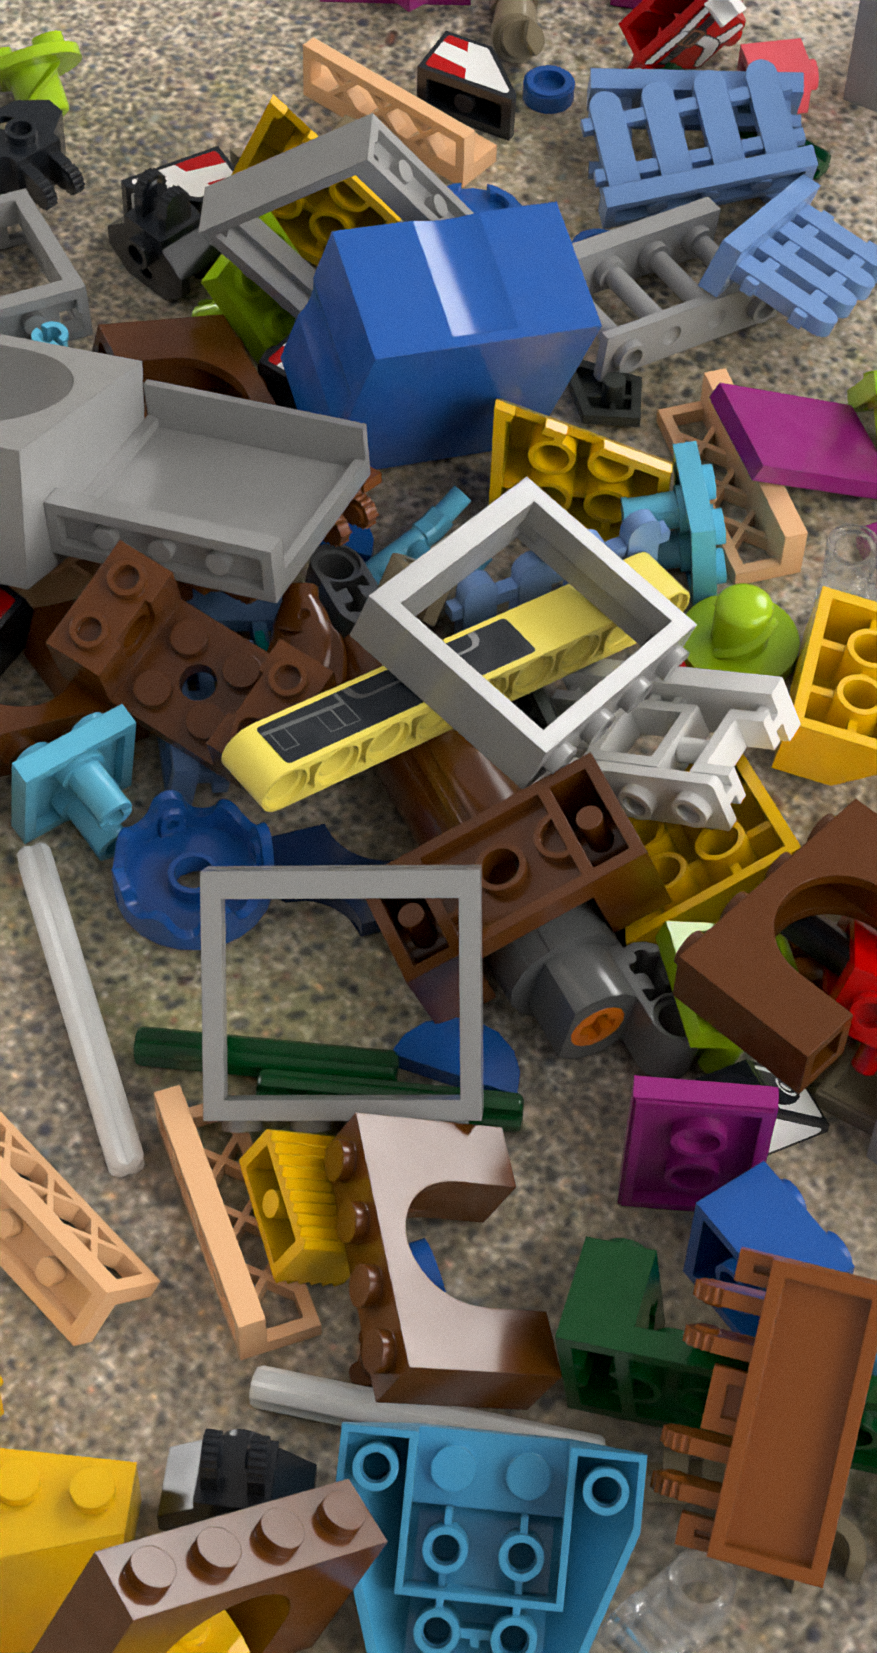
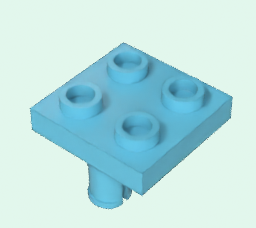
M697 441L673 444V491L630 498L620 497L622 522L631 513L640 509H648L658 522L663 520L669 529H674V531H670L669 541L659 544L657 562L664 569L679 568L680 572L686 573L692 607L705 598L717 595V584L727 582L723 549L716 548V545L726 544L722 508L714 509L713 504H710L709 500L716 499L714 470L712 464H701Z
M123 704L104 714L94 712L85 716L73 727L71 732L50 743L38 742L24 750L17 760L12 763L11 826L24 844L66 821H72L99 860H108L115 856L117 836L121 829L124 828L121 823L132 812V803L127 799L122 790L132 784L136 721Z

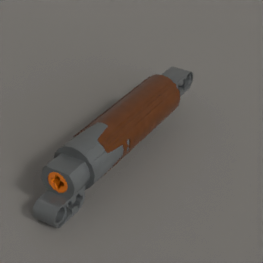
M330 543L318 546L310 557L304 583H312L319 587V600L327 611L332 626L343 638L348 655V682L383 666L350 636L368 596L377 589L378 584L361 556L355 550L346 545L335 548L334 545L330 546ZM455 729L449 730L372 766L418 846L522 790ZM505 861L498 864L490 872L488 883L498 885L510 881L518 872L519 863ZM593 898L484 957L512 1007L516 1008L519 1013L532 1017L535 1016L558 1057L566 1059L587 1057L604 1050L622 1039L636 1064L651 1077L679 1079L686 1075L699 1048H690L658 945L642 941L633 942L623 948Z

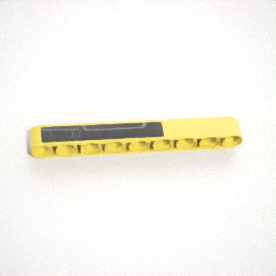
M641 552L623 559L682 612L685 611L690 600L689 592L649 553ZM570 584L442 640L511 702L637 643ZM382 666L247 726L237 733L226 745L222 753L221 762L264 811L273 812L454 728L386 667Z

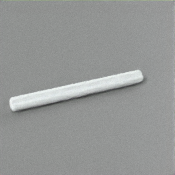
M41 842L33 846H23L17 853L18 867L108 1171L117 1178H122L128 1174H137L145 1165L143 1149L51 848Z

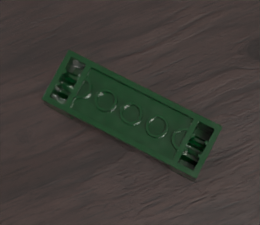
M586 1236L555 1335L568 1408L659 1428L673 1423L702 1429L700 1427L715 1363L747 1371L750 1363L688 1346L682 1341L683 1330L670 1327L664 1328L665 1315L657 1250L645 1248L638 1242L626 1238H612L607 1241ZM871 1375L850 1469L877 1474V1376Z

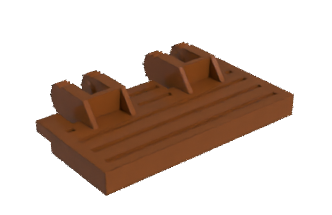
M741 1247L734 1281L766 1288V1292L704 1277L696 1278L693 1295L697 1299L702 1300L703 1303L711 1306L725 1307L760 1316L756 1337L721 1329L707 1323L686 1324L682 1341L688 1346L702 1351L705 1350L710 1353L749 1362V1369L747 1371L715 1363L700 1427L702 1429L671 1423L663 1425L660 1442L675 1452L727 1464L723 1483L675 1469L661 1468L660 1470H653L649 1487L654 1492L668 1498H675L679 1501L716 1510L714 1518L683 1509L674 1544L706 1552V1557L823 1588L877 1353V1280Z

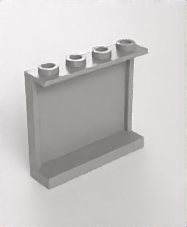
M147 379L143 384L147 417L83 494L55 488L43 502L52 552L103 564L116 544L121 540L173 572L176 581L277 603L371 474L366 424Z

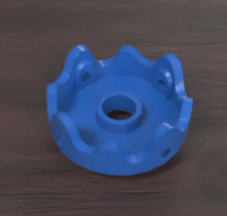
M165 790L159 793L152 800L145 816L136 824L122 828L117 836L113 868H111L117 907L126 922L148 940L177 950H201L200 887H184L177 880L182 875H187L193 871L200 872L208 866H274L273 843L269 827L265 822L257 825L252 823L228 799H220L211 807L198 808L188 804L182 794L176 790ZM225 899L226 944L239 939L255 927L266 913L271 899Z

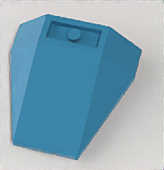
M342 1422L336 1482L345 1479L351 1481L388 1541L353 1590L366 1652L589 1653L640 1535L647 1454L569 1438L426 1423Z

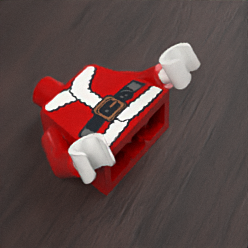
M743 0L641 1L618 23L633 52V57L627 69H660L668 62H674L685 69L701 67L723 46H733L740 40L742 29L746 23L742 13L746 9L742 3Z

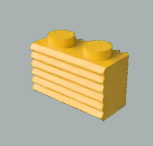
M266 1129L239 1159L276 1284L286 1280L287 1284L298 1281L299 1285L309 1282L312 1286L321 1282L322 1286L332 1283L336 1287L344 1284L350 1277L344 1243L339 1240L337 1235L336 1221L338 1212L332 1182L328 1180L324 1170L325 1149L336 1137L335 1135Z

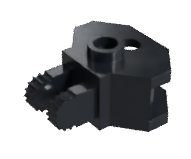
M14 100L0 108V124L8 122L5 125V129H0V195L26 188L34 203L38 204L39 208L46 209L47 211L58 203L57 193L53 186L58 185L61 189L66 190L70 196H74L85 189L82 172L75 166V163H72L65 156L66 146L61 109L50 100Z
M149 168L140 173L139 178L136 179L137 182L134 184V191L136 192L134 194L135 208L108 225L109 243L128 273L164 300L179 299L191 293L190 278L192 276L197 279L204 278L222 253L199 234L201 214L189 202V193L179 185L167 188L165 184L167 182L166 176L155 168Z
M206 1428L202 1440L169 1448L157 1514L158 1529L168 1531L316 1488L317 1464L280 1448L279 1441L271 1440L270 1436L261 1435L246 1429H233L224 1433L223 1430Z

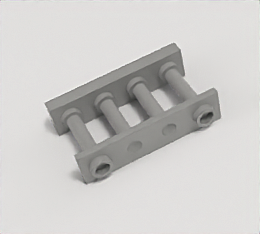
M709 197L572 243L590 294L611 289L639 318L617 326L594 302L602 324L601 329L596 335L600 340L593 373V376L599 382L603 381L604 376L609 372L629 373L644 365L754 324L764 323L770 318L776 317V309L755 295L747 296L739 290L740 285L735 282L717 298L710 293L707 294L678 265V263L698 257L708 267L719 248L714 242L721 208ZM655 273L684 303L662 310L633 279Z

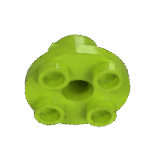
M55 30L34 37L31 40L32 46L12 52L10 47L0 48V93L11 91L14 100H50L62 110L64 117L69 111V103L60 76L81 62L82 55L78 44L73 41H65L62 31Z
M746 583L728 586L720 594L701 600L686 613L697 624L683 646L689 652L688 658L684 661L687 667L783 677V680L793 673L800 647L797 627L791 617L782 608L773 603L770 596L760 587Z

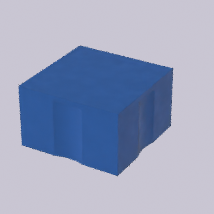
M557 202L481 211L444 220L406 221L332 231L313 277L311 297L303 310L298 314L280 358L297 410L365 423L367 427L370 466L378 470L492 451L496 399H504L550 416L601 329L602 324Z

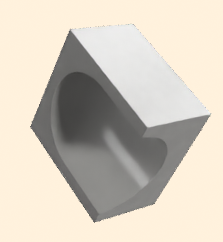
M0 334V584L28 590L69 557L52 552L43 502L55 488L83 494L144 420L142 361Z

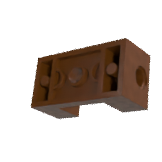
M121 540L116 544L45 642L62 677L111 708L123 704L138 725L181 750L245 792L247 790L221 762L222 753L230 740L242 729L255 722L337 687L334 671L282 639H279L271 652L268 653L182 600L173 572ZM195 673H208L216 678L217 687L214 693L204 700H191L182 693L184 682Z
M591 752L557 770L554 774L544 777L386 864L482 865V958L593 897L613 933L672 902L647 850ZM505 861L519 863L518 872L510 881L498 885L488 883L490 872L498 864ZM367 898L366 902L407 985L434 1023L439 1024L459 1018V898ZM483 971V1004L497 996Z

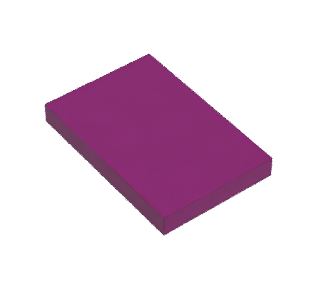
M720 382L709 396L752 481L877 499V449L852 405Z
M634 1075L618 1180L617 1204L630 1207L694 1212L696 1202L762 1161L766 1162L778 1113L779 1087Z

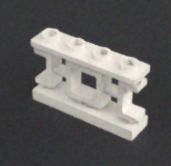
M602 659L563 677L562 680L567 690L557 689L551 697L559 715L563 714L624 661ZM678 666L667 681L664 682L658 676L651 681L653 683L651 691L633 711L627 714L622 708L614 713L616 716L615 721L595 744L589 746L582 740L576 746L578 751L570 763L579 759L584 750L587 751L583 756L591 752L627 817L637 820L681 824L693 828L702 827L730 831L737 820L730 804H740L746 796L734 768L747 747L775 750L780 740L790 742L801 723L783 677ZM709 732H713L714 734L711 739L707 740L706 737ZM640 734L664 737L652 756L628 754V751ZM689 763L694 764L689 772L685 771ZM546 771V772H545L541 777H539L535 782H537V781L543 779L544 777H546V776H548V775H550V774H552V773L549 772V771Z

